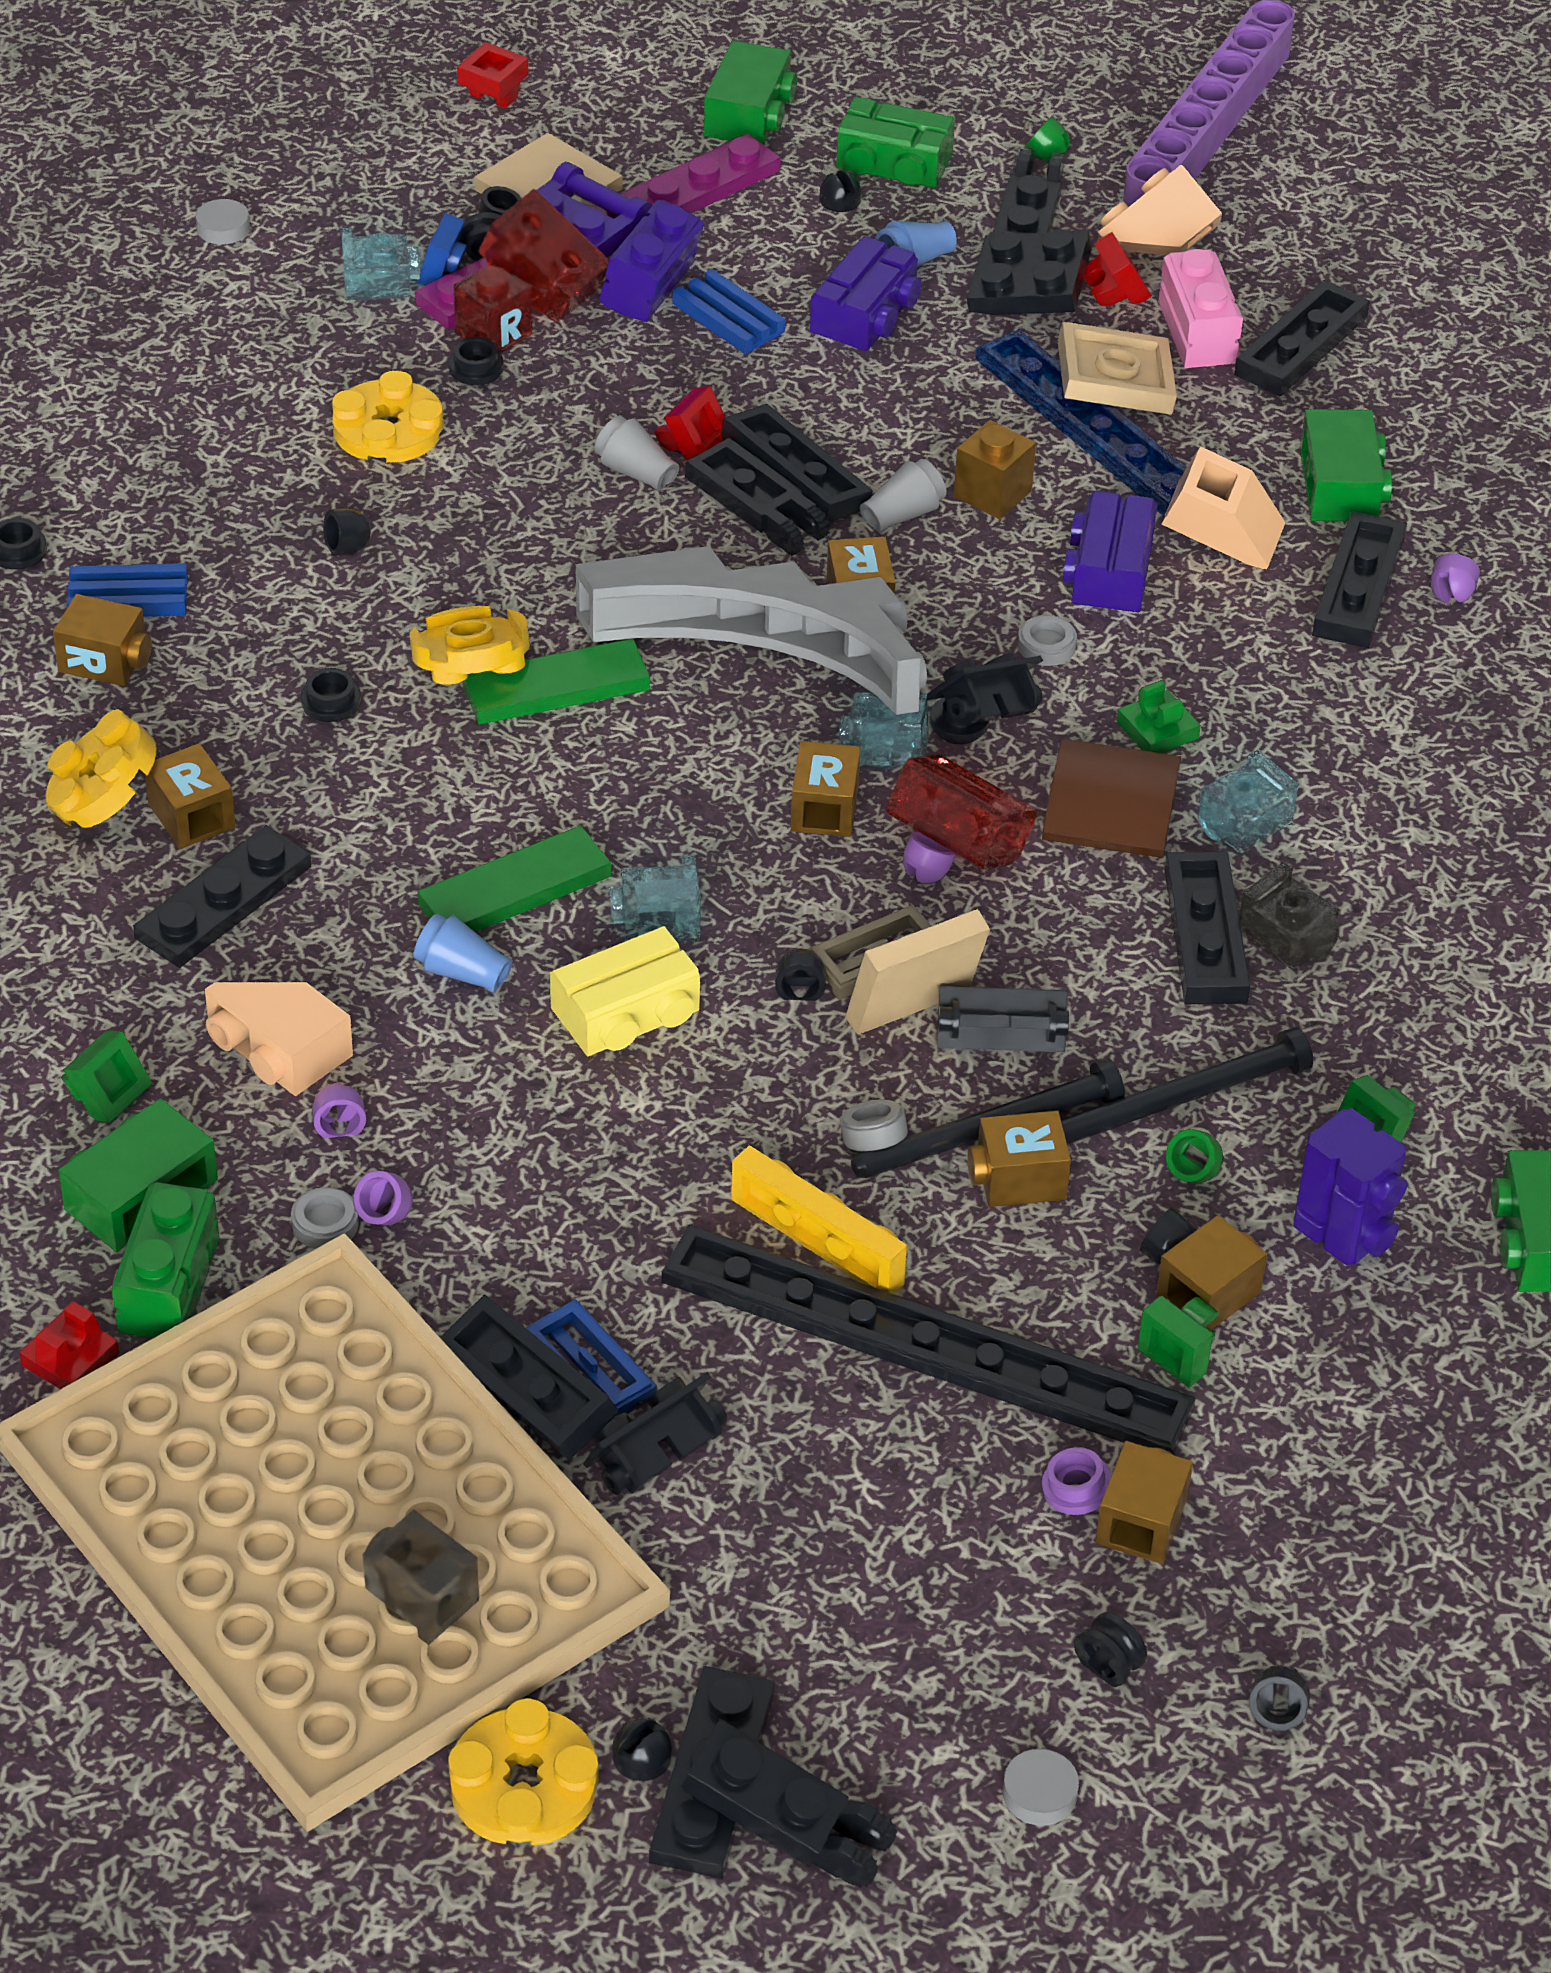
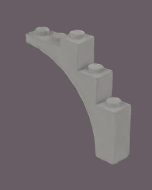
M710 546L576 564V617L593 642L632 638H692L727 641L772 649L813 661L849 677L874 693L895 715L919 712L920 688H924L927 682L926 664L922 654L916 652L904 637L903 632L907 628V611L904 601L893 593L881 577L817 586L814 581H810L795 561L731 570L729 566H724Z

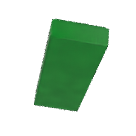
M632 638L525 660L524 668L513 673L502 674L491 670L471 673L463 681V688L477 723L480 725L650 690V675Z
M580 825L417 891L418 905L429 919L435 914H439L447 919L455 915L474 932H477L611 877V862Z

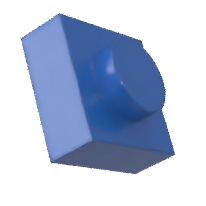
M448 213L444 214L429 243L417 284L425 286L440 279L446 272L453 273L459 270L467 248L466 244L459 242L465 220Z

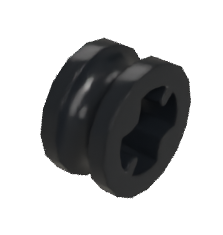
M1104 1612L1099 1614L1093 1620L1091 1629L1088 1628L1081 1631L1074 1640L1075 1652L1082 1665L1113 1687H1118L1125 1683L1130 1676V1670L1140 1668L1148 1657L1147 1647L1136 1629L1125 1619L1114 1613Z

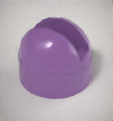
M1460 554L1440 556L1435 561L1431 575V587L1434 595L1445 603H1449L1452 595L1458 602L1468 600L1477 586L1480 575L1478 565L1472 559Z
M912 832L904 850L903 864L905 871L911 877L916 875V879L920 883H935L943 879L950 870L957 851L951 844L936 836L923 832Z
M334 1083L323 1087L316 1094L312 1106L314 1127L320 1136L332 1138L358 1135L363 1130L366 1124L365 1106L363 1099L356 1089L344 1086L341 1083ZM337 1105V1122L349 1121L346 1131L342 1134L334 1131L329 1123L335 1121L333 1117L327 1116L332 1106Z
M373 1171L360 1179L355 1188L353 1199L356 1212L364 1221L370 1224L389 1226L406 1218L412 1209L413 1194L410 1185L399 1175L384 1171ZM393 1198L388 1213L386 1215L380 1214L382 1209L385 1206H387Z

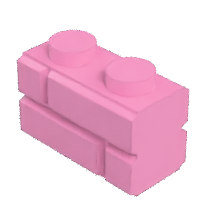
M1191 249L1186 252L1169 253V255L1163 257L1161 275L1163 282L1160 284L1159 305L1184 368L1236 364L1240 345L1238 339L1241 337L1243 317L1238 305L1235 303L1234 295L1216 252Z

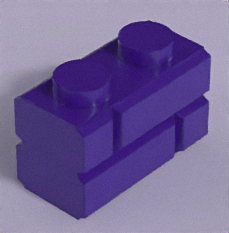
M663 199L657 200L649 209L647 215L640 220L609 259L605 275L607 279L603 283L599 299L603 306L621 315L648 322L694 263L698 248L696 245L700 241L704 223L700 218Z
M863 236L811 296L810 332L864 351H868L879 337L888 338L895 327L897 315L904 307L908 309L913 308L921 292L922 281L921 278L917 277L918 258H916L915 253L896 246H892L889 249L886 243Z
M1094 490L1092 494H1089L1086 513L1074 512L1070 546H1077L1079 550L1067 549L1063 583L1073 584V604L1137 613L1141 611L1157 511V503H1155L1154 498L1128 495L1125 499H1122L1118 493Z
M1353 1108L1342 1109L1308 1136L1293 1227L1315 1243L1323 1241V1249L1346 1266L1350 1264L1355 1265L1368 1253L1373 1257H1378L1391 1246L1399 1230L1398 1224L1392 1221L1394 1209L1404 1196L1408 1186V1182L1401 1177L1406 1146L1383 1130L1374 1131L1375 1124Z

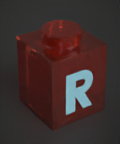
M496 262L453 284L455 333L463 339L469 337L487 338L496 344L498 351L501 353L532 335L531 286Z

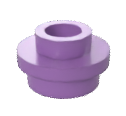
M1080 1447L1065 1449L1057 1453L1050 1460L1043 1474L1042 1489L1044 1497L1052 1508L1065 1514L1080 1515L1095 1511L1100 1508L1111 1479L1110 1468L1095 1452ZM1081 1483V1485L1071 1486L1072 1484Z

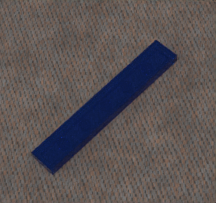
M1020 329L976 348L975 359L1138 496L1154 498L1155 503H1157V511L1162 516H1165L1177 484L1187 468L1182 462L1112 405L1064 398L1060 362Z

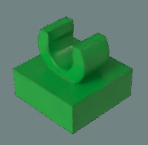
M1162 680L1140 688L1138 701L1119 708L1117 714V723L1143 751L1164 753L1199 739L1201 725L1184 708L1183 702L1179 698L1176 699L1169 690H1165V683Z
M106 1030L63 1069L65 1074L61 1076L71 1096L77 1101H82L91 1117L104 1123H110L153 1084L123 1031Z
M1365 1075L1351 1080L1337 1113L1342 1109L1353 1108L1375 1124L1374 1131L1383 1130L1401 1143L1415 1114L1413 1109L1416 1103L1397 1088L1392 1087L1386 1090L1370 1076Z
M1160 1296L1143 1310L1138 1350L1186 1387L1190 1388L1207 1373L1211 1344L1215 1334L1206 1327L1218 1317L1219 1312L1199 1297L1191 1299L1180 1310L1163 1296Z

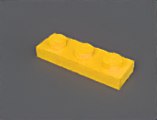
M750 1145L732 1160V1201L862 1284L892 1294L896 1293L904 1285L907 1244L900 1241L891 1230L870 1222L848 1208L836 1195L821 1191L794 1174L782 1161L771 1159Z

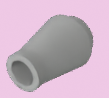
M616 416L604 426L596 439L594 449L601 456V462L604 466L648 484L658 492L665 485L675 480L678 475L679 465L669 458L637 419L627 420L623 416Z
M920 459L915 463L906 461L870 499L860 505L861 515L864 521L880 533L888 527L937 510L939 501L945 498L947 494L944 480L938 470L926 459Z

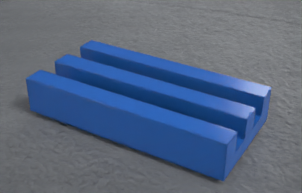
M714 269L705 272L704 282L697 277L689 281L688 291L681 286L673 290V304L744 354L785 333L784 317Z
M186 563L69 566L70 582H68L69 597H67V608L74 596L80 594L143 608V617L186 616L188 584Z
M576 1299L525 1327L567 1362L544 1337L548 1335L585 1376L611 1399L619 1411L615 1416L620 1413L626 1412L628 1414L635 1410V1404L642 1400L647 1403L646 1401L657 1392V1385ZM570 1322L629 1386L620 1390L601 1370L597 1360L585 1347H580L562 1326Z

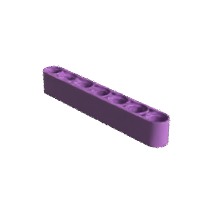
M1262 0L1250 7L1128 162L1123 202L1128 207L1145 194L1141 187L1163 168H1166L1171 173L1182 164L1193 179H1196L1289 57L1295 13L1291 6L1282 1Z

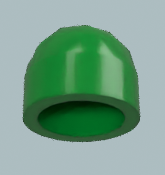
M1051 116L1024 148L1033 150L1034 157L1043 161H1049L1053 153L1065 154L1070 144L1069 134L1063 125Z
M1187 1129L1177 1133L1169 1142L1166 1150L1168 1169L1176 1178L1185 1182L1198 1184L1213 1179L1220 1171L1224 1162L1223 1150L1218 1141L1211 1134L1195 1129ZM1190 1145L1208 1156L1206 1166L1185 1154Z

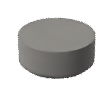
M231 199L212 200L200 206L196 211L197 233L203 240L209 243L231 244L240 241L249 233L248 209L238 201Z
M1052 615L1032 617L1026 620L1019 628L1018 650L1024 658L1041 655L1043 661L1038 665H1059L1067 662L1074 655L1077 633L1068 621Z
M870 1100L856 1104L847 1109L840 1118L844 1144L846 1147L856 1151H875L888 1148L902 1141L908 1134L904 1108L902 1105L891 1100Z
M322 1187L307 1191L295 1201L291 1210L293 1233L302 1244L310 1248L316 1249L344 1233L352 1239L358 1231L359 1215L354 1206V1199L345 1191L337 1188Z
M1032 1749L1022 1752L1011 1760L1005 1771L1003 1783L1005 1804L1014 1816L1029 1824L1051 1825L1060 1822L1073 1811L1076 1805L1079 1788L1077 1771L1067 1758L1057 1752L1047 1749Z

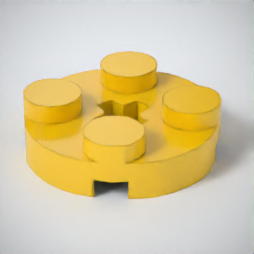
M403 371L386 372L379 380L359 384L349 390L341 391L333 397V435L342 449L357 458L368 460V456L386 458V462L408 461L434 448L439 441V434L443 430V406L439 398L426 387L413 383L411 375ZM395 417L398 418V422L393 424L380 418Z
M467 606L433 614L426 618L427 630L419 633L416 626H414L410 631L412 659L420 668L431 671L433 681L438 684H456L466 680L468 674L489 670L502 674L519 671L525 666L524 654L530 648L527 619L520 612L507 609L508 619L492 617L490 606Z
M116 709L108 712L101 718L95 728L87 732L76 743L74 741H66L51 754L47 766L53 772V775L49 780L46 790L47 806L69 826H71V821H75L82 828L92 827L105 821L126 805L136 793L128 784L135 777L138 770L140 769L148 776L156 757L157 748L154 738L140 724L130 719L121 710Z
M520 1699L513 1702L507 1710H500L480 1719L461 1736L448 1758L453 1806L461 1820L472 1831L489 1841L506 1844V1840L517 1843L531 1841V1845L547 1844L572 1832L584 1821L592 1809L599 1781L598 1759L595 1754V1748L589 1737L577 1724L559 1713L548 1711L547 1707L538 1700ZM518 1764L524 1767L531 1764L537 1766L539 1784L531 1787L522 1781L512 1787L507 1783L511 1778L510 1768Z

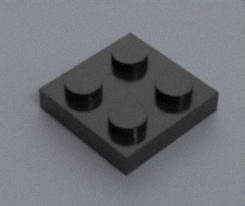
M1057 229L1046 233L1018 234L1006 231L996 235H985L967 295L969 312L986 315L1075 312L1092 251L1089 231Z

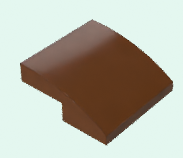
M1062 738L1048 799L1042 840L1164 858L1181 756Z

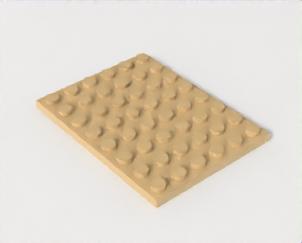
M345 1233L0 1422V1452L306 1832L457 1740L480 1719L494 1712L505 1710L513 1702L523 1699L670 1607V1590Z

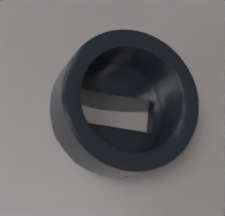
M839 170L836 172V175L830 173L824 177L821 184L819 201L824 208L830 211H852L861 203L860 183L854 174L846 170Z
M502 186L489 187L482 193L479 213L491 212L499 214L510 225V208L523 199L510 188Z
M348 508L328 510L323 524L325 543L333 556L357 553L358 550L365 547L370 539L371 527L368 519L357 510Z
M803 948L790 950L783 955L775 971V988L778 995L783 1000H818L826 988V969L821 957L812 950ZM791 986H806L809 989L803 997H797Z
M1170 1208L1150 1229L1140 1246V1251L1155 1263L1161 1264L1162 1255L1194 1233L1196 1229L1185 1217L1173 1208Z
M1270 1666L1260 1673L1253 1683L1249 1697L1251 1713L1260 1724L1269 1729L1278 1731L1292 1729L1298 1726L1307 1714L1310 1690L1306 1679L1295 1668ZM1277 1684L1288 1686V1709L1273 1710ZM1269 1710L1284 1713V1715H1275Z
M635 1718L624 1723L613 1741L614 1765L623 1776L635 1781H649L661 1776L668 1769L672 1760V1743L667 1731L651 1718ZM643 1737H646V1738L636 1747V1749L634 1750V1752L632 1753L631 1756L626 1752V1751H627L628 1749H630L633 1745H635L638 1741H640Z

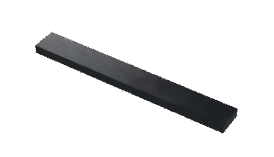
M690 1224L662 1270V1283L1123 1443L1128 1441L1148 1448H1160L1174 1455L1195 1407L1196 1397Z

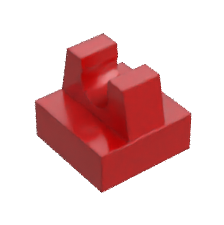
M484 42L457 66V82L459 85L469 88L471 96L479 99L485 94L496 98V105L505 109L517 99L520 82L528 76V57Z
M1113 232L1094 243L1100 254L1088 264L1084 279L1090 287H1094L1091 289V292L1100 306L1114 305L1127 298L1131 304H1137L1152 297L1138 270Z
M711 386L693 388L664 417L667 425H661L654 431L662 447L669 451H681L686 461L725 440L721 437L725 415Z
M72 1301L19 1352L21 1366L55 1387L62 1389L111 1362L119 1354L117 1339L101 1330L93 1312Z

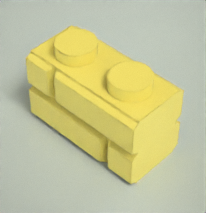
M663 926L550 972L551 1009L570 1032L586 1056H591L605 1049L617 1051L630 1045L639 1035L663 1025L669 1028L679 1026L687 1021L693 1013L699 1011L700 975L696 965L684 950L680 951L677 941L666 927Z

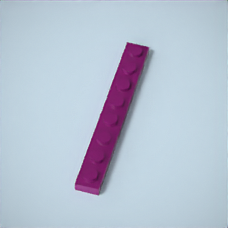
M747 133L620 194L630 199L635 196L640 197L652 205L657 200L663 199L689 213H693L779 172L781 157ZM596 205L591 207L613 219L618 217ZM528 236L519 242L415 290L416 305L447 330H450L585 264Z

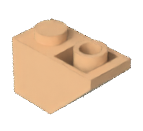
M1181 164L1171 173L1166 168H1163L1153 175L1141 187L1145 194L1128 207L1125 202H1121L1110 210L1100 220V224L1104 228L1098 232V240L1113 232L1123 249L1128 252L1160 255L1186 252L1220 225L1222 213Z
M1201 446L1181 476L1162 521V525L1243 563L1266 570L1286 523L1252 470Z
M214 982L205 988L208 1015L206 1028L210 1037L221 1049L230 1051L234 1048L247 1058L256 1075L268 1085H273L277 1082L291 1094L297 1096L353 1056L350 1015L307 982Z

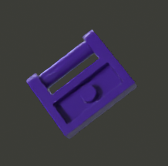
M563 162L557 167L550 181L510 208V226L593 268L619 248L653 205L637 196L630 199L584 176V172L580 167L570 162ZM576 195L618 217L613 219L571 197Z

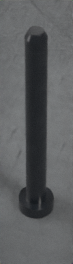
M1293 1027L1279 1032L1277 1044L1063 1118L1061 1123L1067 1145L1289 1067L1294 1074L1309 1070L1313 1066V1053L1310 1043L1300 1028Z
M1109 1058L1092 1063L1090 1075L905 1137L902 1141L891 1147L858 1153L851 1160L852 1170L856 1177L869 1178L977 1141L980 1118L1048 1111L1062 1112L1100 1098L1104 1104L1125 1097L1122 1077L1115 1063Z

